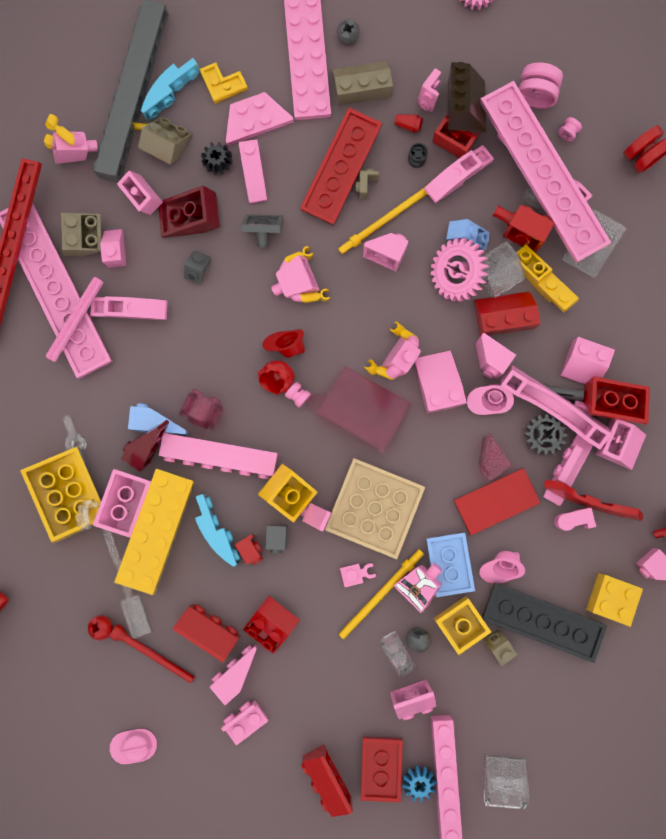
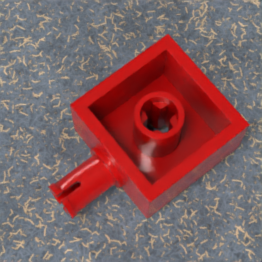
M498 205L493 214V217L507 223L508 227L502 237L521 247L527 245L535 253L543 245L555 223L548 216L539 215L534 212L529 206L520 205L517 211L512 213Z

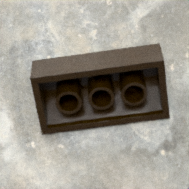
M451 62L448 78V130L486 132V112L480 104V99L485 96V81L469 63Z

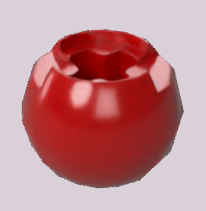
M98 615L88 623L89 635L92 639L98 641L108 638L113 631L112 621L104 615Z

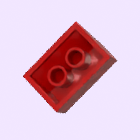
M530 291L474 300L480 336L483 333L490 336L536 329L541 324L538 306Z
M592 377L585 384L583 402L590 415L646 425L649 423L650 387L599 377Z
M199 604L190 605L172 630L223 663L241 637L238 634L239 631L233 626L229 625L227 627L222 624V620L216 615L210 616L205 613L206 609Z
M323 744L304 755L303 763L301 764L306 776L310 775L312 779L311 786L316 794L319 793L322 798L320 803L325 812L328 811L331 817L351 814L353 812L352 797L325 745Z

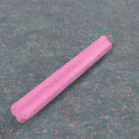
M93 277L47 352L46 357L49 360L55 362L103 285L102 280Z

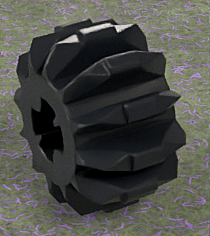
M211 142V147L205 146V152L201 153L202 165L206 166L207 172L212 171L216 175L220 171L223 175V169L229 171V165L233 163L231 159L233 156L232 152L228 151L227 145L222 146L218 142L214 146Z

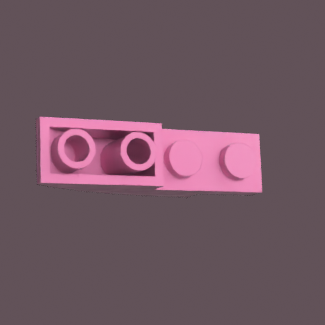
M483 145L474 151L471 150L440 173L424 190L436 204L461 187L467 179L491 164L494 158Z
M95 297L91 303L90 316L167 320L168 301L130 297Z

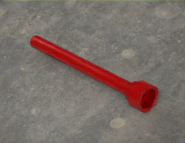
M120 624L115 626L109 638L114 641H124L187 682L192 683L195 676L126 634L125 627Z

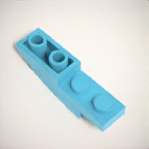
M193 58L179 69L175 64H172L152 85L141 109L146 121L156 118L159 112L170 107L176 100L174 92L181 90L187 82L194 80L198 76L200 70Z
M206 494L196 496L202 515L196 517L195 520L204 538L223 560L233 567L238 565L240 555L237 548L234 549L231 543L234 541L230 530L227 531L226 528L218 529L217 526H220L217 515L212 513L213 503L210 496L207 497Z

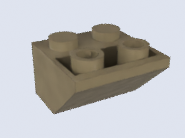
M160 117L142 127L138 148L171 165L181 157L193 134L187 131L186 128L171 123L169 119Z
M61 213L63 256L84 257L101 252L100 214Z

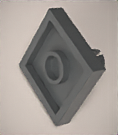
M246 214L242 222V232H257V246L268 247V233L281 232L283 215Z

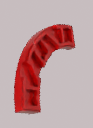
M545 480L544 487L566 500L604 513L638 521L643 520V513L637 508L615 503H600L601 499L586 494L578 495L577 490L564 482Z

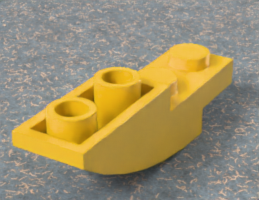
M527 245L523 246L512 256L518 268L549 303L553 302L563 313L579 300V297L552 273L553 269Z

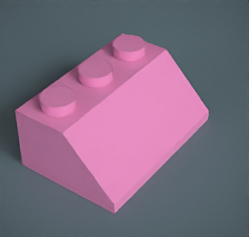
M113 469L93 526L131 538L151 481Z

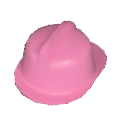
M490 384L489 386L475 388L467 397L468 408L478 415L504 413L510 410L514 404L513 393L503 388L500 384Z
M501 551L495 556L494 560L482 565L479 574L488 583L494 584L495 582L500 584L522 577L525 574V567L521 563L518 552Z
M146 729L121 732L110 743L111 756L120 764H132L148 760L154 755L157 748L155 735Z

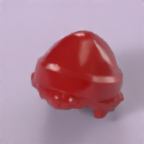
M271 361L258 371V381L261 387L272 394L286 393L294 382L293 370L282 361Z

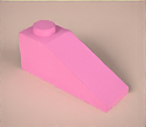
M256 139L239 142L249 204L266 202L268 200L258 141Z
M310 503L300 516L304 517L303 522L323 531L332 512Z

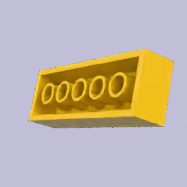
M159 469L155 470L114 583L151 595L156 593L194 487V481Z

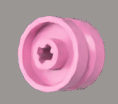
M540 62L526 65L523 68L519 90L529 107L546 109L556 105L563 73L556 66Z

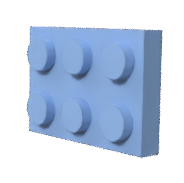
M465 532L426 538L430 566L436 563L443 570L437 577L442 585L436 593V597L475 591Z

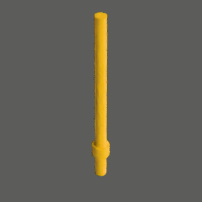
M424 188L359 234L351 236L349 241L338 248V251L343 254L352 247H357L363 239L426 196L427 193Z
M418 549L409 560L406 559L395 575L341 630L339 636L342 639H345L408 571L411 572L415 568L414 565L424 555L421 550Z

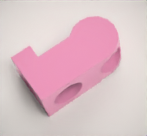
M582 508L561 513L554 520L555 526L563 531H569L574 526L582 524L584 528L588 529L596 527L592 508Z

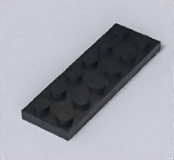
M495 582L482 619L486 622L595 663L607 628L605 624Z

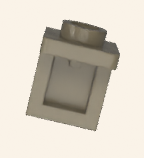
M374 169L360 171V181H356V193H359V199H367V182H378L379 171Z
M500 630L495 631L484 639V643L501 666L517 656L512 645Z

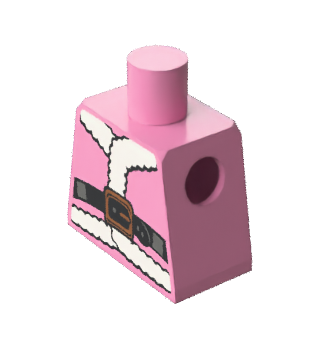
M433 563L428 569L423 565L418 566L397 582L394 587L422 613L427 609L442 585L437 577L443 570L436 563Z

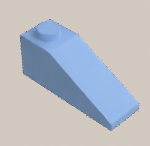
M137 404L136 407L130 406L129 430L147 432L168 420L170 423L165 433L189 436L187 430L153 409L148 408L147 404Z

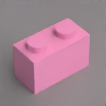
M128 171L117 183L139 212L151 215L163 202L145 179L137 173Z

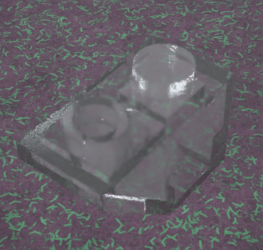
M396 631L378 640L400 678L410 674L417 668Z

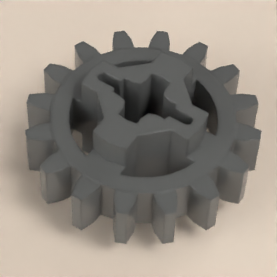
M544 414L542 419L538 415L536 420H530L532 425L525 426L529 430L524 433V436H528L525 443L531 444L530 450L536 449L535 454H539L542 451V455L547 456L549 451L553 455L555 450H562L559 445L566 444L562 440L564 437H567V434L563 433L566 427H561L560 424L562 422L560 420L556 422L554 416L549 419L548 414ZM542 422H546V423H549V424H551V425H550V426H544V425L541 424V423H542ZM549 431L547 438L542 439L544 432ZM546 443L550 447L545 448L541 447L540 445Z

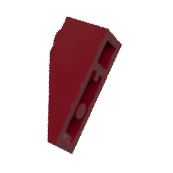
M165 420L138 436L132 442L128 441L123 448L124 454L121 459L141 472L150 464L170 422Z

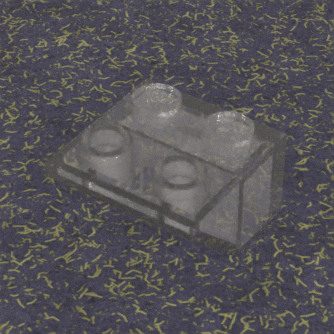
M508 241L482 256L488 258L482 263L489 265L488 268L483 269L484 272L489 274L488 276H482V279L486 281L483 284L493 298L501 295L526 278L520 259Z
M485 756L483 781L485 806L526 808L530 795L525 759Z

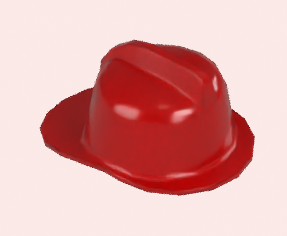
M300 329L276 332L269 335L263 341L262 346L267 351H278L282 356L291 358L305 352L302 340L304 332Z

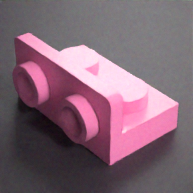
M436 68L422 85L417 101L422 109L429 110L430 112H433L439 97L437 88L441 83L439 80L441 72Z
M255 700L252 703L247 701L239 708L240 712L236 715L232 713L223 720L224 724L221 729L223 732L226 730L235 745H238L269 721Z

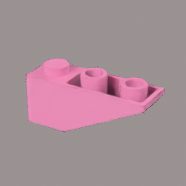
M257 644L253 647L251 645L247 646L241 652L243 656L239 660L234 658L226 666L228 669L223 674L220 671L211 679L213 683L210 685V688L224 705L240 693L257 651Z

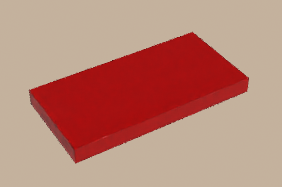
M524 468L453 500L469 535L478 533L540 504L539 498Z

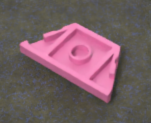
M265 92L230 104L226 134L227 146L294 123L293 117Z

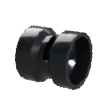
M415 143L411 146L408 162L412 167L420 168L426 163L428 155L426 145Z

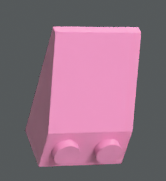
M451 350L419 357L415 360L414 364L426 414L464 406L467 403Z
M427 679L390 692L398 719L408 720L413 718L416 713H429L434 707H437L434 693Z

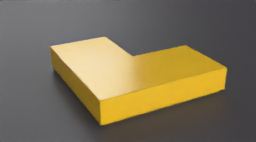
M216 62L199 69L214 104L248 90L240 71L223 78Z

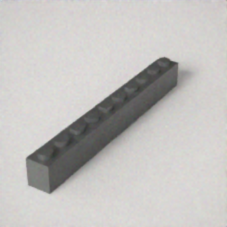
M143 0L142 6L138 9V21L134 24L133 38L128 44L129 52L123 61L124 69L119 75L118 89L114 92L113 107L109 109L108 124L104 126V138L98 147L99 155L93 164L94 172L101 179L119 182L122 179L135 133L132 122L138 123L169 15L166 5L163 3Z

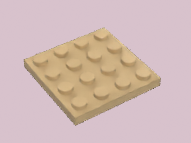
M353 458L325 530L397 559L425 487Z

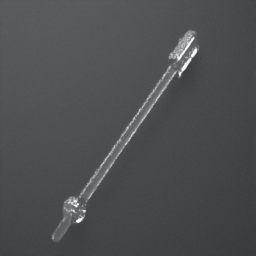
M70 415L65 416L63 421L69 435L65 440V447L67 450L75 447V441H79L77 448L91 477L83 454L86 440L82 435L76 434ZM102 529L112 561L118 573L122 562L112 533ZM121 585L126 599L120 601L132 638L135 639L152 632L153 630L140 594L133 596L130 587Z

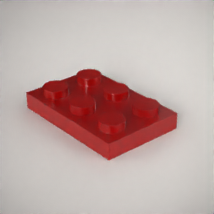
M363 737L360 801L401 803L402 738Z

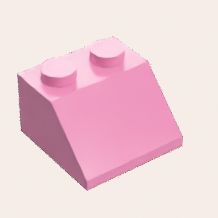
M389 233L365 242L363 257L397 272L406 253L409 241L401 234Z
M485 333L475 343L480 369L484 371L483 374L489 379L494 378L496 380L503 375L516 354Z
M577 337L571 342L560 376L583 385L592 377L603 378L610 366L615 350Z

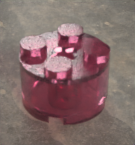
M193 389L192 392L188 393L179 415L182 418L184 415L188 416V421L199 427L208 429L210 426L211 430H214L224 409L220 405V400L214 397L208 399L203 396L202 392Z

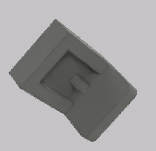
M193 251L184 265V278L201 284L203 274L211 262V257Z

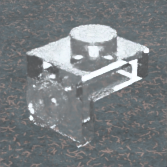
M86 500L82 501V505H78L79 514L76 515L77 527L81 526L82 530L91 529L88 510L99 508V502Z

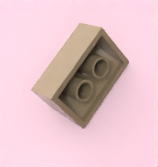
M386 61L332 69L338 105L392 97L393 83L390 68Z

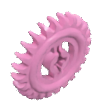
M455 238L454 241L449 240L447 245L443 244L441 246L442 251L437 250L438 257H433L435 264H431V267L434 268V271L430 272L431 275H434L432 282H436L434 288L440 289L439 294L444 295L445 299L450 298L451 301L458 300L462 302L464 297L466 300H469V294L472 296L477 295L474 289L482 290L479 283H486L482 276H488L489 274L484 272L483 269L488 268L489 265H485L482 262L488 258L480 257L485 251H477L480 245L474 244L472 246L473 240L467 241L466 238L461 240ZM456 256H463L467 259L468 263L461 261L450 262V260ZM447 269L452 278L466 280L462 283L454 284L447 276Z

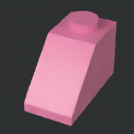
M123 229L104 231L100 243L102 262L107 268L126 266Z
M652 548L636 563L640 568L639 572L645 578L666 580V555L660 549Z

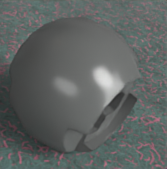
M350 19L343 20L337 28L338 39L344 44H353L357 41L360 34L358 24Z
M416 627L408 632L406 642L409 648L420 653L429 648L431 636L428 631Z

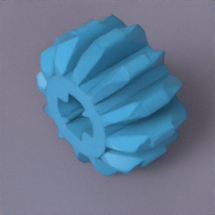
M416 765V771L413 772L409 768V775H403V779L406 782L402 783V786L406 789V796L412 795V801L419 797L420 802L423 803L424 796L430 800V793H435L436 790L433 786L437 782L436 779H433L434 774L432 771L427 772V767L425 766L420 771L419 766ZM419 781L420 783H423V785H416V782Z

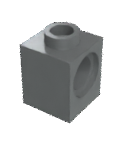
M267 525L266 549L270 550V553L282 554V550L287 548V526Z

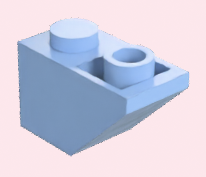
M469 219L449 221L446 240L454 241L455 238L460 240L466 238L467 241H474L472 246L479 244L478 250H487L490 232Z

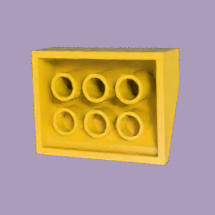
M77 447L20 470L52 543L59 542L93 525L101 500Z

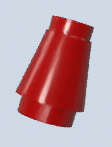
M397 114L394 124L412 133H419L422 128L423 117H419V114Z

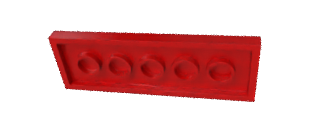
M348 108L300 207L301 211L334 226L382 127L381 122Z

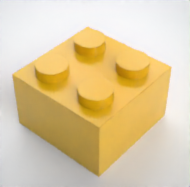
M282 464L258 495L294 523L317 494V491L291 469Z
M598 573L586 610L631 627L643 589Z
M466 596L433 618L458 655L491 633L480 614Z

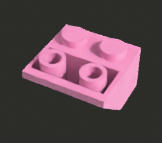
M611 419L607 426L610 428L612 435L601 449H597L595 455L632 470L646 434L629 422Z

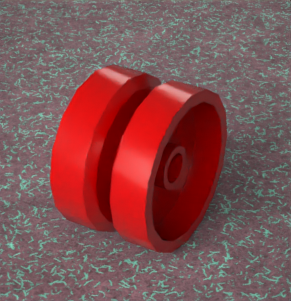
M659 125L643 133L623 152L628 161L637 159L633 167L638 174L649 169L666 155V139L659 141L664 134Z

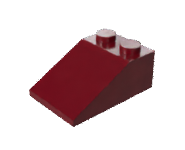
M203 185L164 199L158 207L162 238L206 233L220 228L216 192Z

